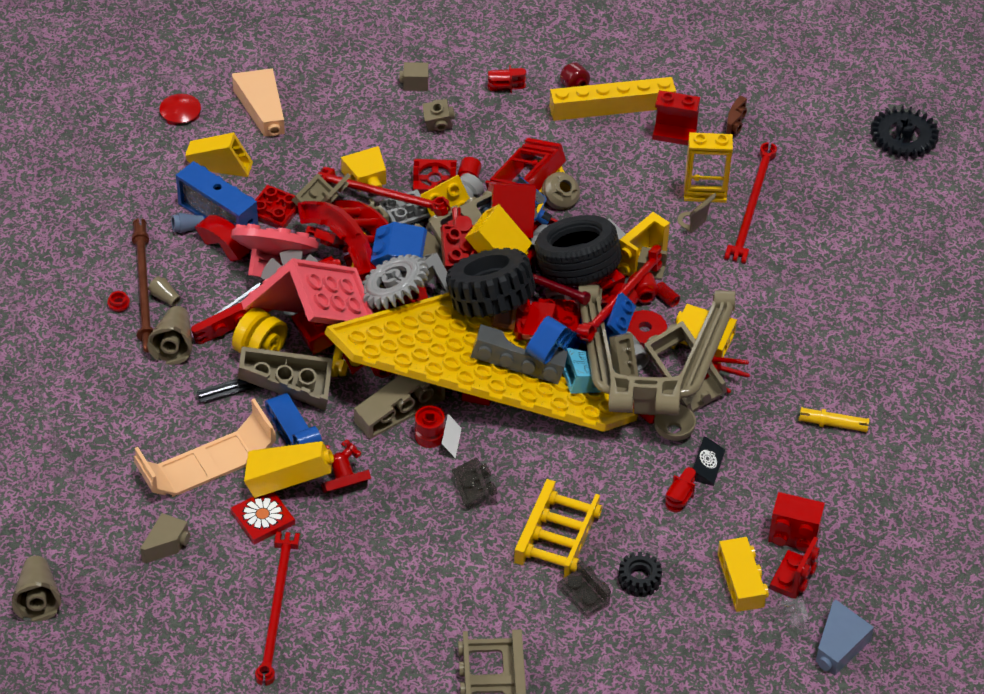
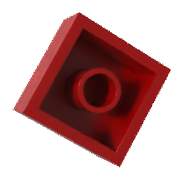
M778 492L772 513L768 542L778 546L785 545L797 548L800 551L806 552L813 537L818 538L825 502Z

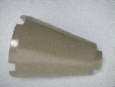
M180 306L171 307L150 333L147 347L154 359L158 361L161 359L166 361L165 364L174 365L180 364L189 358L193 344L190 317L185 308Z
M31 556L23 564L12 596L13 611L22 619L28 617L34 622L44 621L55 616L57 613V609L61 606V595L47 560L41 556Z

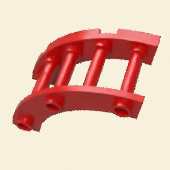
M353 200L333 201L332 204L323 201L297 203L301 224L316 223L326 225L340 239L345 240L349 246L347 250L354 268H357L359 276L370 274L369 272L372 269H376L370 262L372 255L370 244H374L376 229L389 224L378 211L367 204ZM360 227L365 228L372 235H365Z

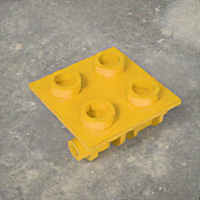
M459 175L420 195L421 198L429 200L443 196L449 200L450 207L455 205L458 207L462 206L470 199ZM427 208L430 216H434V211H431V209Z

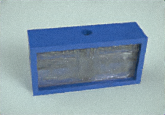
M193 161L176 174L178 204L194 215H203L204 219L209 215H217L235 226L236 224L246 226L247 224L258 225L257 201L253 197L241 192L236 186H232L224 181L220 176H216L206 167Z

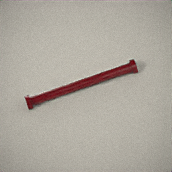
M533 273L535 284L576 299L580 304L587 305L591 298L589 292L577 291Z

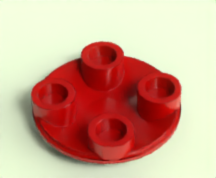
M174 94L161 102L159 110L161 116L167 120L169 125H177L178 123H187L199 119L201 104L192 95Z

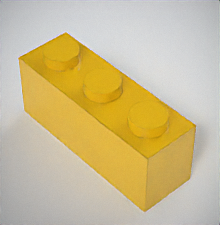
M747 537L719 541L717 555L736 612L764 608L769 592L767 585L763 584L761 580V566L759 564L756 565L754 546H750Z

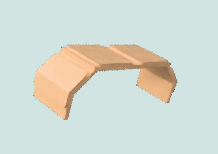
M251 400L252 414L236 432L159 464L146 461L140 449L136 447L134 463L151 491L161 495L171 494L172 497L180 495L216 478L246 467L249 451L270 448L276 441V433L256 400Z

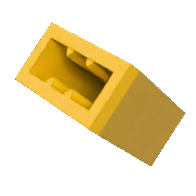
M234 132L192 140L185 154L189 163L195 161L214 173L248 177L253 161Z

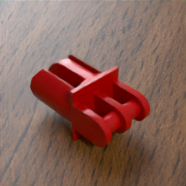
M509 65V69L489 70L488 89L490 91L510 90V93H512V90L524 89L526 87V70L524 68H511V65Z
M686 468L680 477L673 476V483L665 495V505L669 511L674 513L680 512L689 499L694 498V476L696 472L693 468Z

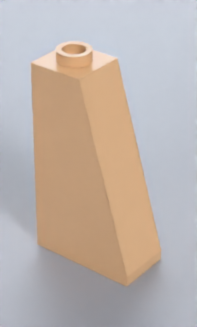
M273 68L233 73V91L264 136L285 134L284 117Z

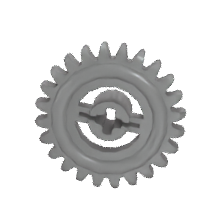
M411 254L399 255L397 258L392 257L389 261H383V264H379L376 266V269H372L369 272L370 275H366L365 280L362 282L365 289L363 302L367 301L371 309L376 307L378 310H381L382 305L388 310L389 302L396 308V299H399L404 304V295L412 299L411 290L419 294V289L416 285L425 287L424 282L428 281L427 276L430 274L427 263L423 258ZM400 271L407 272L405 278L402 276ZM381 282L384 283L386 289L379 288Z

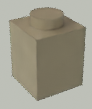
M404 62V71L399 73V83H403V91H428L429 63Z

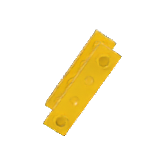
M546 479L515 548L514 563L523 566L526 558H538L564 566V579H569L571 572L577 571L579 565L578 556L595 518L599 519L603 506L599 504V494H595L591 504L558 495V492L555 491L556 481ZM556 503L585 512L587 515L582 522L552 513L549 507ZM549 521L579 530V533L575 540L542 530L541 525L543 522L547 523ZM542 539L572 549L567 558L534 548V540Z

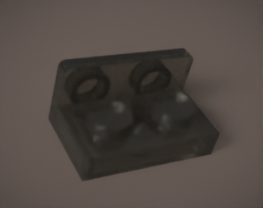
M474 458L452 470L463 504L467 510L487 500L493 505L498 503L495 496L498 494L494 483L489 479L492 474L486 463L482 464L477 458Z
M583 561L577 563V571L557 583V587L586 619L610 605L611 590L605 582H601L590 566L587 567Z

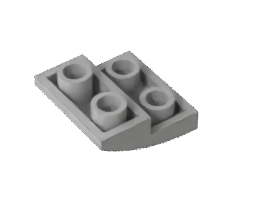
M418 190L406 193L413 196L421 197ZM390 198L378 202V206L381 205L389 215L390 223L411 224L431 217L427 208Z

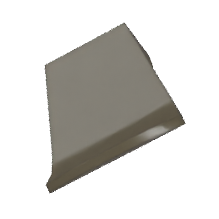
M716 193L708 197L692 212L681 213L677 219L678 224L693 233L706 222L710 202L715 198ZM685 216H689L690 224H685L682 219Z

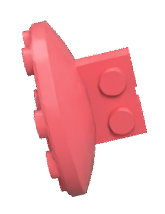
M236 224V227L231 231L232 239L252 250L248 275L261 278L263 269L271 258H274L283 266L280 252L301 250L302 255L318 251L319 243L316 241V238L309 237L308 233H290L291 230L286 228H266L264 230L255 224H247V226Z

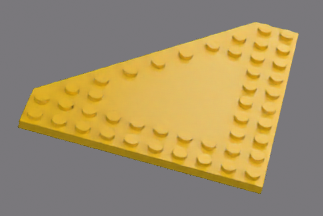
M449 292L416 301L415 303L405 304L330 325L325 330V335L352 362L602 432L634 422L639 415L634 414V409L633 413L609 412V394L603 392L570 393L563 373L557 385L472 358L471 354L480 325L492 327L490 326L492 317L470 318L459 314L453 308ZM492 327L503 331L504 336L512 344L526 349V344L529 341L516 340L513 329Z

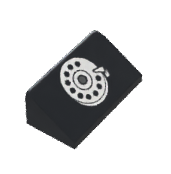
M703 437L693 467L696 472L694 477L695 482L714 486L725 449L707 437Z

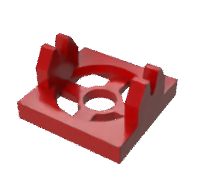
M415 159L413 166V191L418 190L420 194H423L456 176L457 160ZM432 167V172L428 175H419L423 169ZM439 168L446 169L450 176L442 175L439 172ZM438 175L441 179L437 182H432L429 180V177ZM422 182H428V184H430L431 186H428Z

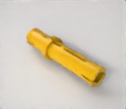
M803 407L800 409V422L816 423L820 427L827 425L851 429L864 433L868 431V426L864 425L869 424V418L826 412V409H821V411Z

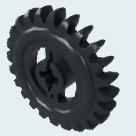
M903 105L900 112H897L895 106L892 109V113L886 108L885 113L880 111L871 123L870 134L872 135V140L876 142V146L882 147L881 150L883 152L888 151V155L896 154L897 158L904 156L905 159H908L909 156L917 158V155L922 157L925 153H930L931 149L936 147V143L939 140L937 123H933V118L927 120V113L920 117V109L913 114L912 106L908 112L904 111ZM893 127H896L895 139L889 132ZM916 130L919 134V138L916 141L911 142L913 140L914 131Z

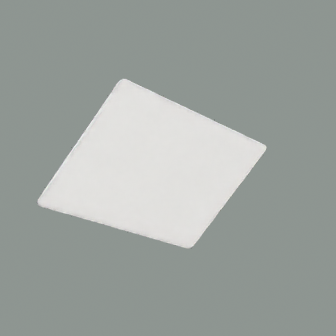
M448 414L442 445L456 458L462 428Z

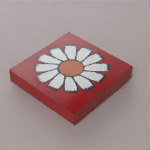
M275 492L256 498L251 497L230 508L231 514L254 545L275 535L276 531L281 532L295 525L294 517Z

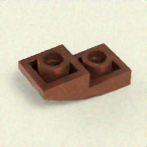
M741 95L736 99L729 111L726 134H738L742 129L743 124L741 121L747 113V98Z

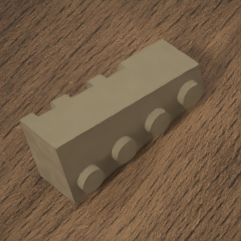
M399 375L354 408V422L370 440L415 416L420 408L429 405L434 406L445 400V387Z

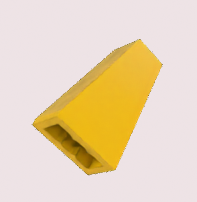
M323 441L252 450L248 452L244 482L253 497L256 498L330 474L334 456L332 451L326 448Z

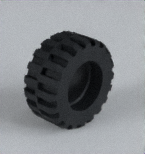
M494 248L489 251L484 250L477 254H471L469 257L463 258L458 263L452 265L446 275L453 308L459 314L470 318L492 317L496 314L507 313L509 310H515L520 305L527 303L528 299L533 297L536 290L529 258L524 252L515 248Z

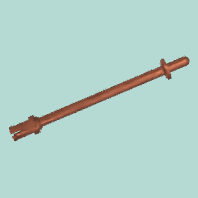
M139 218L133 221L134 234L132 235V242L137 246L142 328L137 331L136 335L137 339L143 342V351L149 353L147 347L148 337L154 330L150 327L145 245L149 242V235L146 230V220L141 218L140 225Z

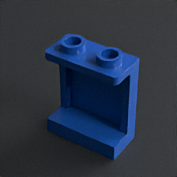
M624 293L618 294L611 314L604 320L608 344H610L609 337L627 332L636 305ZM585 341L580 346L582 351H587Z

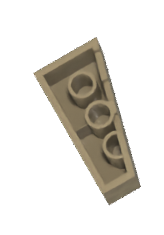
M242 347L238 379L279 394L288 393L292 399L326 410L333 359Z

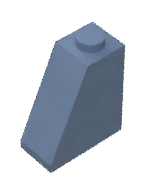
M835 599L818 647L816 662L820 668L836 675L871 641L874 627Z

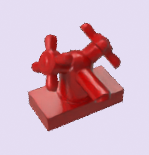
M348 439L341 443L345 449L342 452L333 454L334 462L332 467L335 478L321 484L323 493L371 479L369 470L353 473L349 458L353 455L357 459L361 456V451L354 444L350 443Z

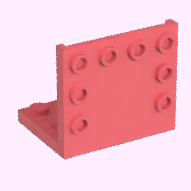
M292 258L284 266L279 267L276 273L270 278L265 279L263 284L251 291L241 301L244 310L256 307L294 313L305 311L309 322L331 325L374 313L368 302H363L365 289L357 268Z

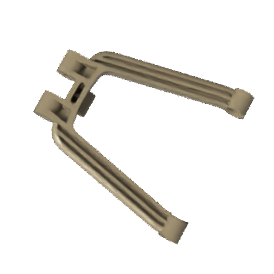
M580 285L578 291H586L591 294L587 305L580 304L578 301L583 324L591 322L602 310V289H600V285ZM715 290L712 306L684 368L675 377H637L616 373L612 366L605 324L603 322L597 328L594 339L591 342H585L592 381L598 390L609 394V412L633 413L634 404V414L679 415L680 399L695 394L703 384L732 311H735L736 291Z

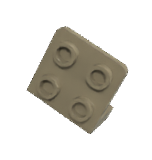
M317 173L292 201L296 205L304 201L332 203L339 195L336 191L341 193L349 185L347 180L351 175L347 173L332 188Z

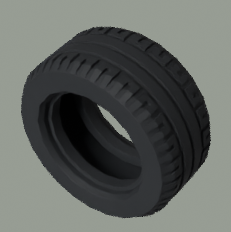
M595 215L574 216L554 222L539 233L534 244L541 275L546 279L565 286H580L599 281L613 273L622 259L616 227L608 219Z

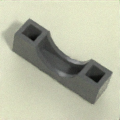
M481 324L471 357L558 385L565 367L568 351L557 349L551 360L547 364H543L525 352L526 349L520 348L508 341L503 331Z

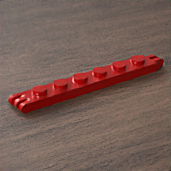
M334 259L332 261L326 260L322 262L327 264L341 265V261L339 259ZM240 302L193 325L191 331L195 342L200 345L224 335L226 332L236 328L241 318L249 310L256 307L244 310ZM261 308V309H263V310L266 311V312L271 311V309Z

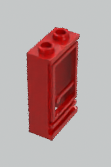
M527 138L525 144L490 178V181H485L487 190L489 182L516 183L512 182V180L527 164H531L535 167L523 179L535 185L539 191L544 180L555 173L566 162L562 145L560 143ZM535 156L543 157L539 162L537 160L531 161Z

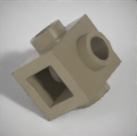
M438 99L422 104L428 131H443L453 127L452 119L455 118L453 106L449 107L447 99Z

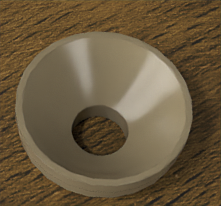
M556 172L544 180L542 194L547 199L546 203L552 208L567 210L577 203L580 197V187L577 181L568 173ZM566 182L569 184L570 192L562 191L560 183Z
M681 404L679 415L658 414L654 417V426L657 433L663 438L672 441L688 438L693 433L696 425L694 413ZM675 425L678 426L681 429V431L678 433H671L668 431L667 428L669 426Z

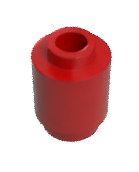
M465 157L461 161L457 175L461 177L465 173H470L478 178L482 164L474 157Z

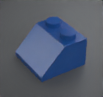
M392 222L377 228L370 262L376 267L379 264L382 265L383 261H389L392 257L397 258L399 255L411 254L422 258L427 229L399 222Z

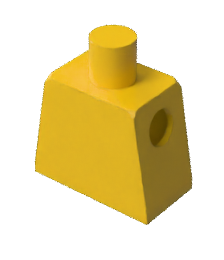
M379 146L341 157V171L344 176L348 173L351 175L349 178L351 180L382 188V185L386 184V168Z

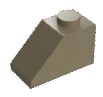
M161 513L140 548L142 562L149 563L179 553L182 546H186L190 540L191 534L188 531V522Z

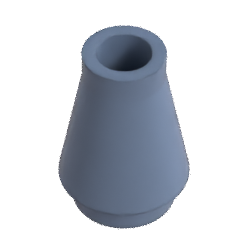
M185 213L172 215V230L179 234L195 230V226L204 220L203 215Z

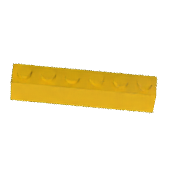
M672 77L550 89L549 107L553 121L657 110L655 103L659 90L676 93Z

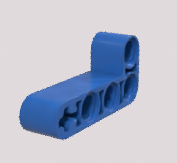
M546 316L529 341L525 352L541 363L547 364L558 347L565 351L567 348L578 350L583 340L577 337V333L550 316Z
M288 393L265 401L266 411L277 430L281 431L279 433L287 446L322 441L317 427L309 428Z

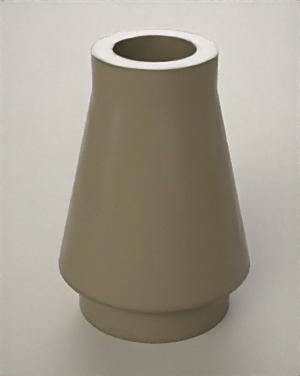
M157 276L150 282L148 290L152 296L168 303L172 307L180 302L181 297L166 278Z

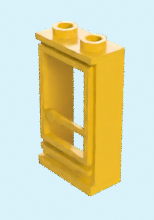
M689 132L684 179V201L704 202L708 197L716 193L715 198L711 202L727 203L733 152V134ZM694 154L726 155L723 177L692 175ZM692 179L695 181L700 179L723 180L722 186L691 185Z

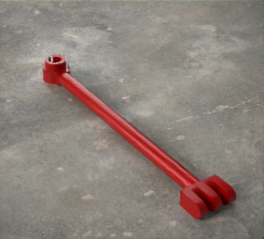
M769 142L763 143L760 147L762 159L735 246H727L725 260H729L730 255L733 254L734 262H737L738 257L742 256L741 263L746 264L749 249L743 247L769 162L776 157L777 147L773 143L769 153Z
M323 167L321 172H318L327 183L337 185L343 178L336 176L335 170L329 167ZM351 179L347 180L349 183L348 188L429 208L437 216L447 215L448 211H451L449 200L443 196L429 200Z
M654 245L648 251L649 260L591 322L578 325L577 337H580L583 341L591 342L594 339L597 328L611 314L618 294L624 293L627 296L649 271L657 272L662 267L660 245Z
M276 531L274 544L275 548H281L263 661L255 671L256 682L260 685L263 684L262 672H269L265 674L266 686L272 684L275 680L272 662L291 549H299L300 533H295L294 540H290L291 532H286L285 540L281 539L282 532Z

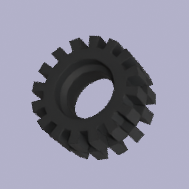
M633 552L630 553V558L627 555L623 558V561L620 562L618 582L621 584L623 591L627 589L626 593L629 595L634 592V597H638V593H642V597H647V592L652 595L654 590L657 591L659 589L662 568L660 561L657 562L655 556L650 559L649 553L642 556V552H638V556H635ZM635 570H643L649 574V577L638 579L633 577L631 573Z

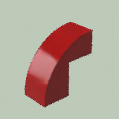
M209 215L195 226L206 245L219 243L230 261L240 260L251 251L231 238V231L236 226L220 216Z

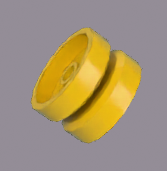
M252 308L241 318L235 328L232 337L233 349L241 353L242 347L280 351L287 337V324L274 316L271 317L268 312L261 308Z

